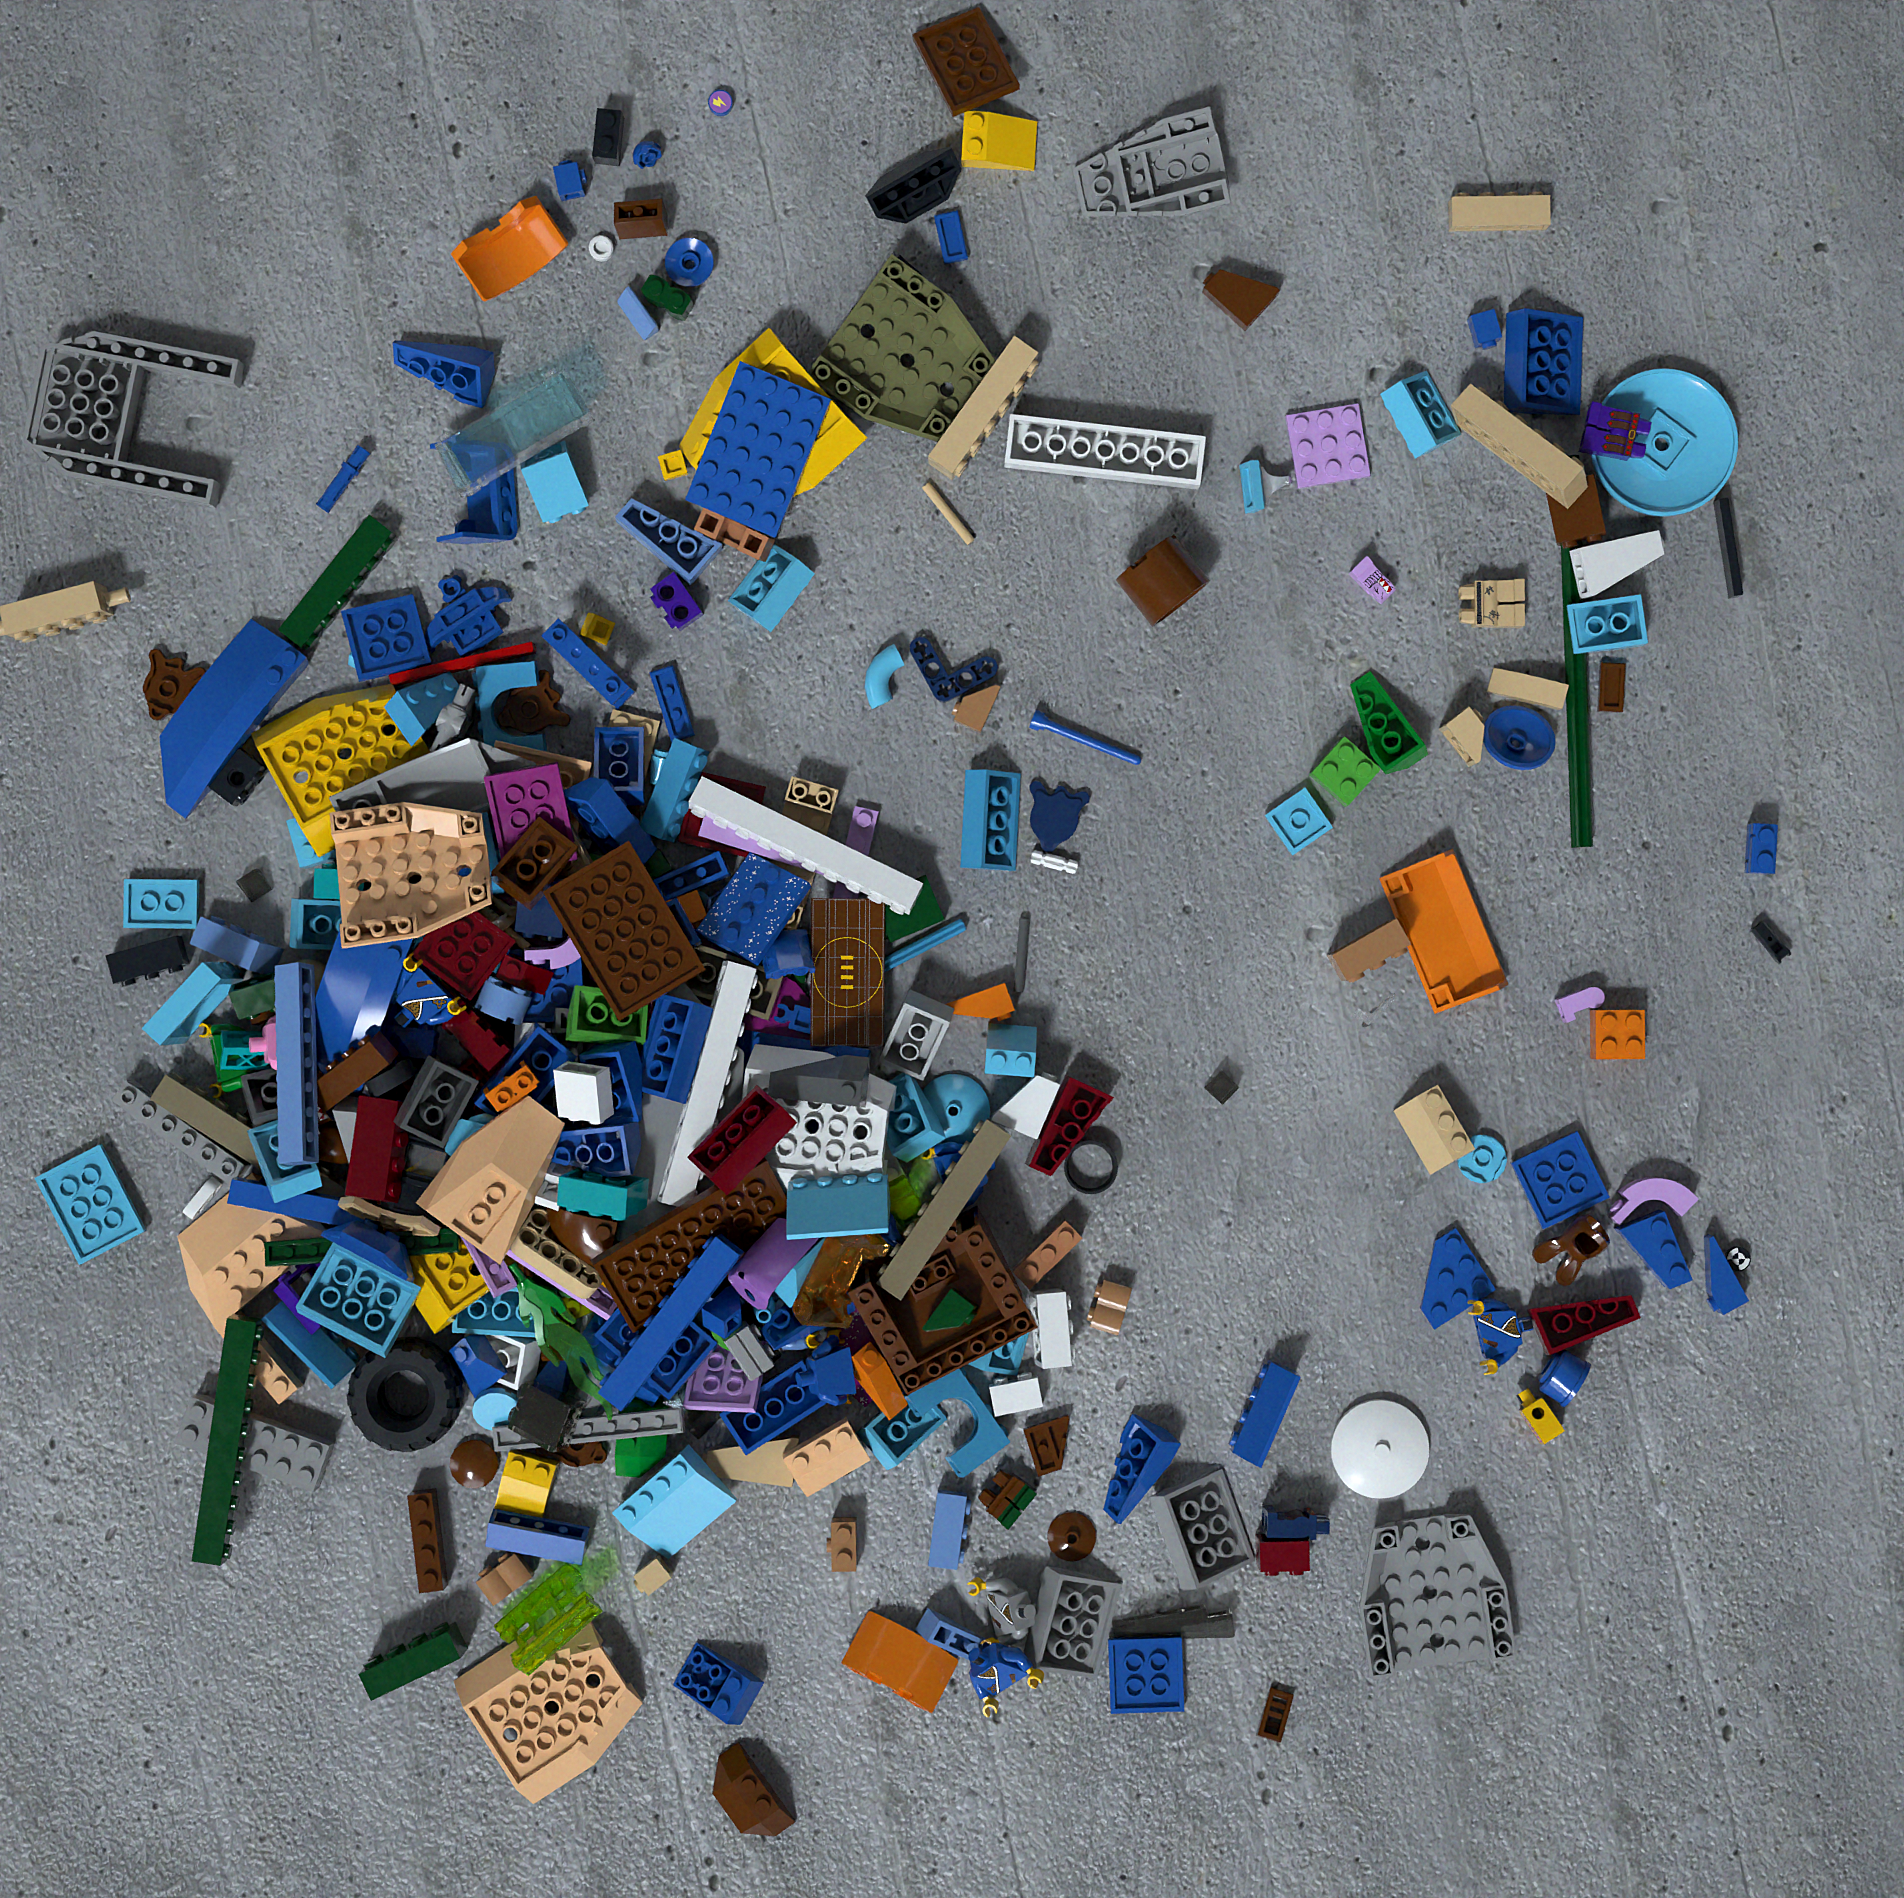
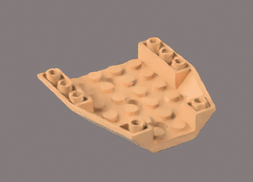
M407 802L330 813L331 835L336 849L342 924H339L342 949L418 938L492 904L493 888L482 813ZM463 868H470L472 870L468 876L462 877L458 875L459 871ZM413 875L422 877L420 882L416 884H411L408 880ZM364 882L372 884L367 891H360L358 889L360 884Z
M591 1621L514 1640L454 1680L465 1712L515 1789L532 1804H535L593 1766L643 1704L642 1699L631 1682L626 1684L601 1645L603 1639ZM590 1674L598 1675L600 1684L598 1686L589 1685L587 1676ZM548 1701H555L559 1706V1711L549 1713L545 1707ZM505 1729H515L518 1734L515 1740H508L504 1735Z

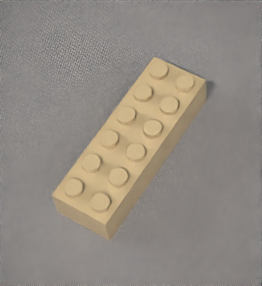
M1014 335L928 455V463L951 480L955 476L961 477L967 468V459L970 456L973 458L982 447L981 440L983 437L988 438L996 427L995 420L998 416L1003 418L1009 410L1010 399L1012 397L1017 398L1025 387V378H1031L1037 371L1039 361L1036 350Z
M1469 384L1451 404L1456 425L1568 509L1588 487L1583 463L1576 457L1570 458L1564 454V449L1557 443L1551 444L1548 442L1546 436L1540 430L1529 428L1527 422L1517 414L1513 416L1509 413V409L1501 401L1495 402L1489 398L1490 395L1482 387L1476 388Z

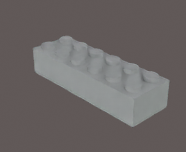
M199 1393L190 1397L174 1442L175 1444L207 1455L215 1399ZM253 1412L248 1414L247 1423H250V1431L248 1437L244 1439L243 1447L247 1448L245 1461L241 1462V1467L310 1492L316 1491L320 1487L335 1441Z

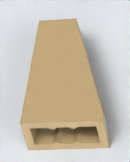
M794 1434L772 1438L748 1455L744 1454L738 1443L710 1447L707 1454L703 1453L702 1460L719 1478L792 1487L794 1477L785 1464L782 1454L799 1445L800 1435Z

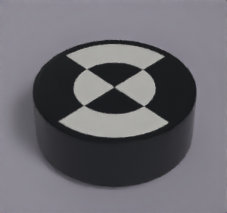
M1733 1246L1725 1253V1258L1734 1271H1743L1750 1265V1253L1743 1247Z

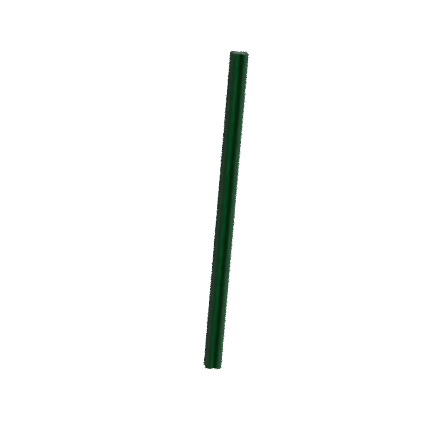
M1567 455L1570 458L1576 457L1580 460L1579 455ZM1579 541L1577 542L1578 545L1572 548L1563 549V546H1561L1565 684L1569 685L1566 694L1571 848L1593 847L1586 653H1573L1567 605L1585 603V599H1580L1569 552L1583 547V542Z

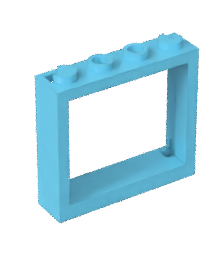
M202 962L142 1027V1030L159 1045L185 1044L197 1031L199 1024L204 1023L229 996L230 986L243 980L239 975L241 971L231 963Z

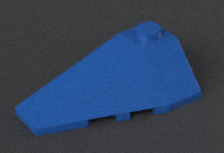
M829 1271L824 1276L827 1281L817 1290L814 1287L809 1290L808 1293L811 1296L803 1304L799 1305L796 1303L789 1308L784 1303L772 1315L770 1321L762 1327L760 1333L774 1351L831 1326L856 1310V1306L848 1294L847 1285L836 1272L832 1274Z
M1136 1414L1131 1415L1121 1434L1119 1443H1122L1120 1456L1116 1457L1114 1463L1117 1469L1114 1480L1110 1481L1103 1508L1117 1524H1121L1163 1474L1171 1464L1181 1445L1166 1429Z

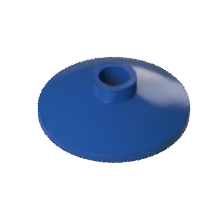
M680 239L672 244L666 253L665 268L667 274L678 285L684 287L698 286L704 283L713 271L714 259L712 252L704 242L698 239ZM693 261L695 264L693 268H687L686 263Z

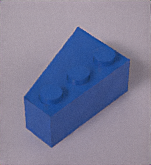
M1658 1209L1614 1227L1616 1232L1621 1235L1628 1246L1639 1256L1664 1287L1672 1289L1693 1280L1665 1211Z

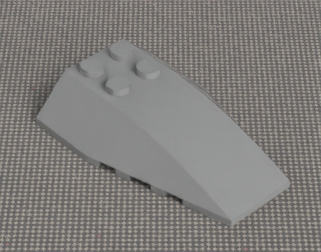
M1211 107L1162 119L1154 123L1155 125L1150 128L1143 129L1134 134L1135 136L1123 143L1120 142L1103 154L1100 153L1073 168L1083 217L1185 216L1231 204L1229 180Z

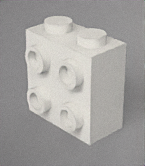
M567 1061L553 1070L558 1117L569 1118L570 1121L584 1120L589 1121L591 1124H601L614 1114L609 1067Z

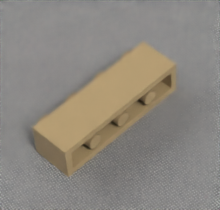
M1492 192L1480 193L1479 196H1470L1469 193H1457L1448 202L1449 232L1547 230L1551 225L1550 195H1543V192H1530L1528 195L1519 196L1518 192L1504 193V196H1494Z

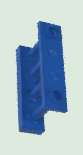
M559 618L541 635L618 710L635 694Z

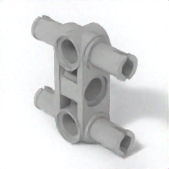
M460 684L452 704L449 703L442 708L436 721L437 731L439 732L429 750L430 752L467 739L474 724L471 714L475 707V696H479V694L474 692L475 690Z

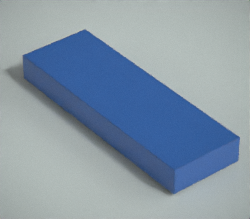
M673 665L649 672L671 742H673L674 738L683 740L695 736Z

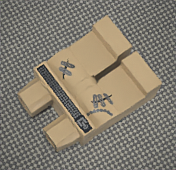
M1525 579L1474 581L1471 584L1458 588L1459 600H1471V609H1459V623L1471 624V628L1520 629L1525 626V604H1520L1525 601Z

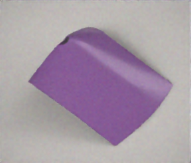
M778 1218L729 1272L728 1280L747 1302L758 1310H766L771 1294L818 1240V1238L787 1240V1219ZM739 1272L744 1273V1279L739 1277ZM745 1289L752 1293L755 1301L746 1294Z

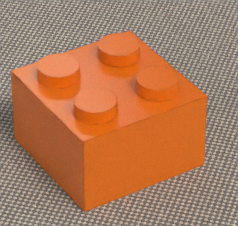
M1590 1010V1059H1645V1010Z

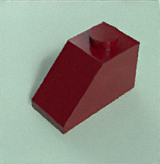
M507 953L496 978L519 988L545 995L554 972L537 964H530V961L514 954Z

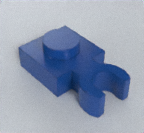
M778 1004V1008L785 1010V1015L781 1018L774 1016L775 1021L781 1024L789 1021V1029L810 1035V1008L795 1004L794 1010L791 1011L785 1004Z

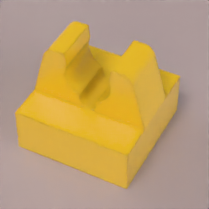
M682 450L658 456L665 481L688 475Z

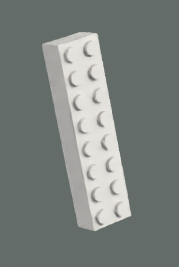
M1010 414L1004 468L1198 490L1201 484L1206 436Z

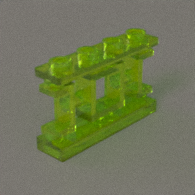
M568 1562L558 1568L556 1572L494 1625L495 1630L500 1633L501 1639L509 1644L514 1639L516 1640L519 1648L510 1655L511 1661L515 1668L527 1676L532 1674L603 1612L591 1594L585 1590L580 1595L577 1594L574 1587L583 1578L579 1570ZM565 1590L566 1594L558 1599L557 1596ZM572 1602L573 1606L565 1612L564 1608ZM553 1607L557 1615L541 1628L537 1619ZM528 1622L530 1626L522 1632L520 1628ZM535 1635L536 1639L528 1644L527 1640Z

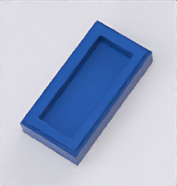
M958 210L934 215L944 265L968 260Z

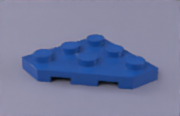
M1455 1227L1434 1240L1433 1252L1425 1281L1424 1295L1421 1300L1420 1309L1434 1330L1472 1306L1473 1304H1467L1468 1300H1481L1496 1290Z

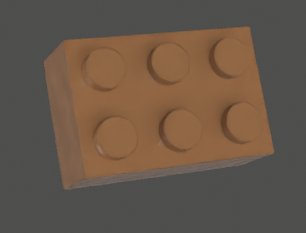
M1395 918L1386 921L1328 954L1327 957L1340 980L1353 983L1365 976L1363 971L1370 969V971L1376 970L1385 965L1386 961L1384 959L1390 956L1391 958H1397L1408 952L1406 947L1411 945V942L1399 921Z

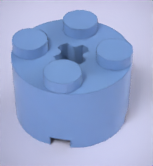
M490 976L484 982L475 1008H481L480 1011L503 1021L510 1018L514 1020L513 1024L521 1025L532 999V996H530L532 991L513 985L510 987L508 986L509 983Z

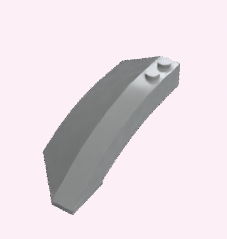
M467 738L378 774L330 796L329 799L335 812L407 802L482 813L490 809L483 778L484 775L537 765L533 761Z

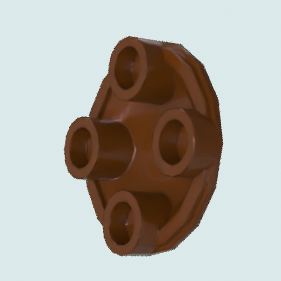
M469 1440L461 1443L454 1449L450 1457L449 1467L453 1478L458 1484L466 1488L477 1489L484 1487L493 1480L498 1472L499 1467L496 1453L483 1440Z

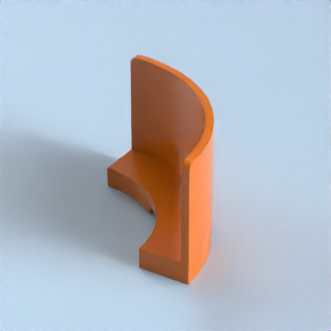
M537 196L519 201L516 206L499 219L501 225L492 231L486 228L462 240L451 253L483 301L491 300L519 285L545 267L568 246V241Z
M869 1611L841 1663L854 1673L879 1685L883 1684L891 1688L893 1693L912 1705L933 1713L958 1664V1659L942 1648L927 1642L922 1636Z

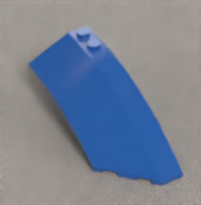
M252 619L249 620L198 681L159 736L166 804L185 819L188 818L211 791L209 788L210 784L238 748L241 749L251 736V733L254 732L278 700L309 665L306 656Z
M339 929L315 998L316 1060L322 1073L327 1071L325 1067L335 1058L338 1061L343 1059L341 1055L348 1048L353 1046L356 1049L359 1046L357 1043L368 1033L371 1037L378 1031H381L383 1034L397 994L396 989L404 967L403 962L412 953L417 938L342 949ZM365 1083L347 1096H362L361 1093Z

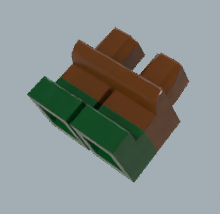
M999 1469L992 1480L1001 1487L1000 1490L995 1494L985 1487L978 1495V1499L986 1506V1512L995 1517L1002 1526L1009 1530L1022 1514V1510L1024 1511L1037 1495V1490L1016 1474L1012 1473L1010 1475L1008 1472Z

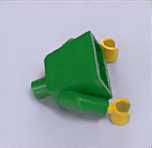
M231 1023L199 1024V1027L207 1028V1033L199 1035V1037L210 1039L218 1082L209 1086V1088L215 1086L219 1089V1093L212 1097L218 1098L225 1093L242 1088L241 1076L255 1073V1070L220 1069L222 1053L220 1037L221 1031L246 1030ZM228 1055L227 1061H237L241 1057L239 1055ZM256 1055L252 1059L258 1061L259 1058H264V1055Z

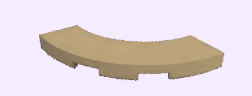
M341 1197L338 1203L340 1208L358 1218L379 1221L380 1227L397 1232L399 1229L412 1231V1235L436 1236L441 1228L424 1216H410L391 1212L370 1204L361 1198Z

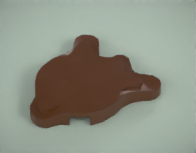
M153 649L149 652L151 668L143 684V693L148 702L149 716L153 720L161 721L178 710L191 690L206 673V670L202 667H196L189 671H184V660L182 658L167 659L162 651Z
M547 670L539 671L540 685L519 687L509 694L506 706L498 715V722L501 726L505 728L512 727L520 732L531 734L542 731L550 725L567 727L570 724V716L554 707L561 700V695L550 687L551 674Z
M602 1441L535 1448V1452L539 1457H556L562 1463L576 1468L593 1463L602 1464L607 1459V1451L603 1447Z

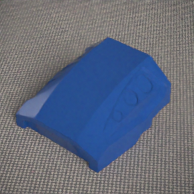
M806 929L780 932L761 960L766 979H779L787 974L803 976L808 971L815 973Z

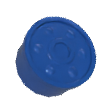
M1567 1350L1554 1353L1539 1375V1390L1557 1401L1560 1406H1567L1584 1383L1590 1371L1591 1363L1581 1360Z

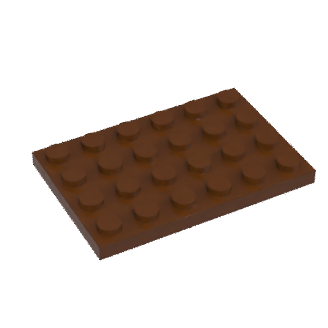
M630 841L543 891V894L619 1021L706 970Z

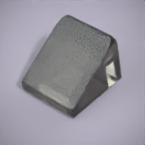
M254 869L236 881L251 903L273 890L260 869Z

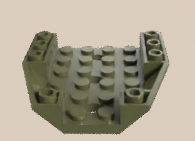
M891 254L808 373L823 389L864 419L938 442L996 361L953 299ZM870 324L874 327L875 333L873 337L864 338L861 335L860 329L863 325ZM903 354L913 356L914 364L912 367L906 368L902 366L900 358ZM943 383H950L953 386L954 392L951 396L945 397L941 394L940 386Z

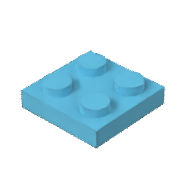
M1303 788L1264 815L1292 856L1333 828L1306 788Z

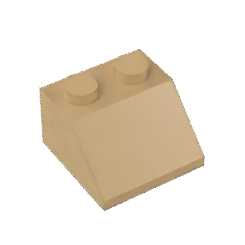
M1470 707L1459 712L1439 728L1468 767L1481 761L1485 727L1482 723L1484 719L1475 708L1472 710Z

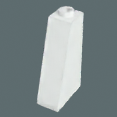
M1659 530L1569 551L1580 599L1600 593L1664 555V540L1660 536Z

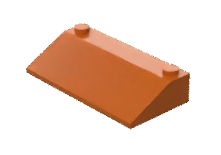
M1453 848L1379 878L1393 914L1411 942V945L1407 946L1434 1014L1493 993L1509 985Z

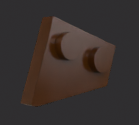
M1068 1414L1023 1428L1038 1477L1062 1469L1069 1424Z

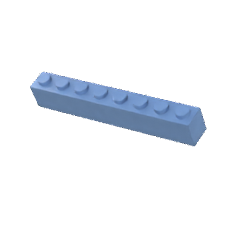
M300 962L275 966L274 981L279 1164L295 1166L319 1163L314 965Z

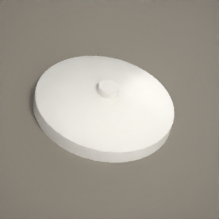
M1373 1399L1353 1406L1339 1419L1332 1433L1330 1454L1337 1474L1349 1488L1366 1497L1390 1498L1406 1492L1420 1479L1428 1463L1429 1441L1421 1421L1408 1408L1394 1401Z

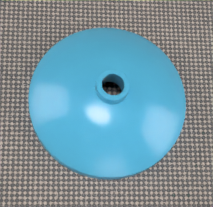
M946 1074L932 1080L923 1089V1093L938 1116L946 1139L938 1144L956 1142L964 1145L966 1140L971 1143L976 1136L972 1132L980 1120L985 1122L990 1116L989 1100L983 1088L967 1076ZM950 1107H956L958 1114L951 1116L948 1112Z

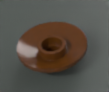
M1067 1512L1061 1514L1049 1526L1047 1533L1048 1545L1051 1551L1062 1560L1070 1562L1082 1560L1092 1552L1095 1546V1528L1092 1522L1080 1513ZM1071 1534L1077 1537L1073 1543L1067 1540V1537Z

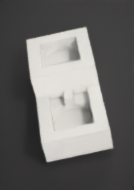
M552 1162L547 1170L545 1180L535 1197V1203L558 1211L560 1206H557L559 1176L577 1167Z

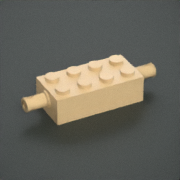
M92 581L0 606L2 620L0 621V636L7 635L15 638V640H22V643L37 640L36 636L42 634L46 636L60 634L61 629L68 627L69 630L83 628V623L91 621L93 624L106 622L107 617L114 615L112 606L131 602L129 590L127 587H123L122 589L108 592L107 587Z

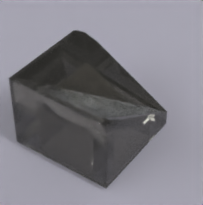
M1220 1070L1204 1088L1223 1105L1240 1087Z

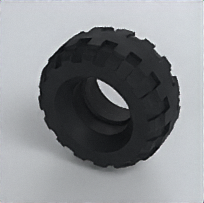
M398 1337L386 1358L369 1351L357 1363L348 1383L347 1406H349L352 1416L350 1417L354 1425L358 1426L363 1436L368 1441L381 1446L380 1448L401 1452H413L424 1449L442 1438L457 1420L463 1405V1380L450 1355L446 1354L437 1344L418 1337ZM407 1370L418 1374L428 1387V1403L416 1415H401L394 1411L386 1400L385 1385L388 1379L399 1371Z

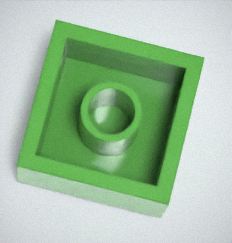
M1344 736L1311 771L1309 776L1344 807H1347L1381 768Z

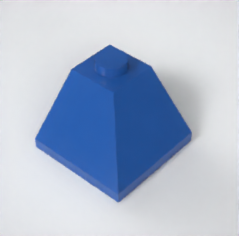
M473 1334L464 1337L449 1350L451 1359L475 1399L480 1392L489 1389L508 1373L484 1334Z

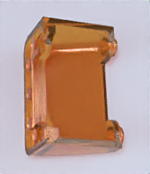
M879 1233L826 1237L793 1303L794 1315L802 1325L849 1328L853 1317L847 1313V1304L852 1302L851 1298L847 1295V1291L863 1259L873 1260L875 1255L885 1257L890 1247Z

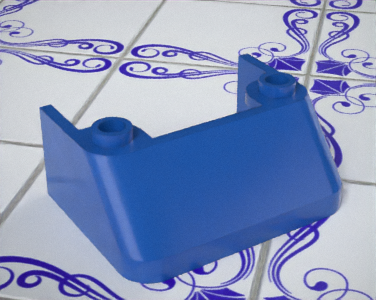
M453 438L430 444V449L449 451L452 467L457 471L465 472L468 519L460 520L456 523L454 534L436 537L437 542L477 544L513 540L517 535L518 528L513 456L510 447L505 443Z

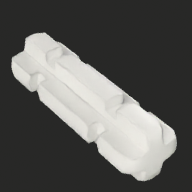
M1037 850L1032 852L1030 862L1040 865L1041 863L1045 867L1060 871L1064 869L1072 874H1075L1078 868V862L1075 860H1065L1064 857L1048 853L1045 855Z

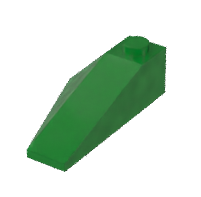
M1371 671L1350 684L1370 754L1384 774L1408 769L1428 755L1424 742Z

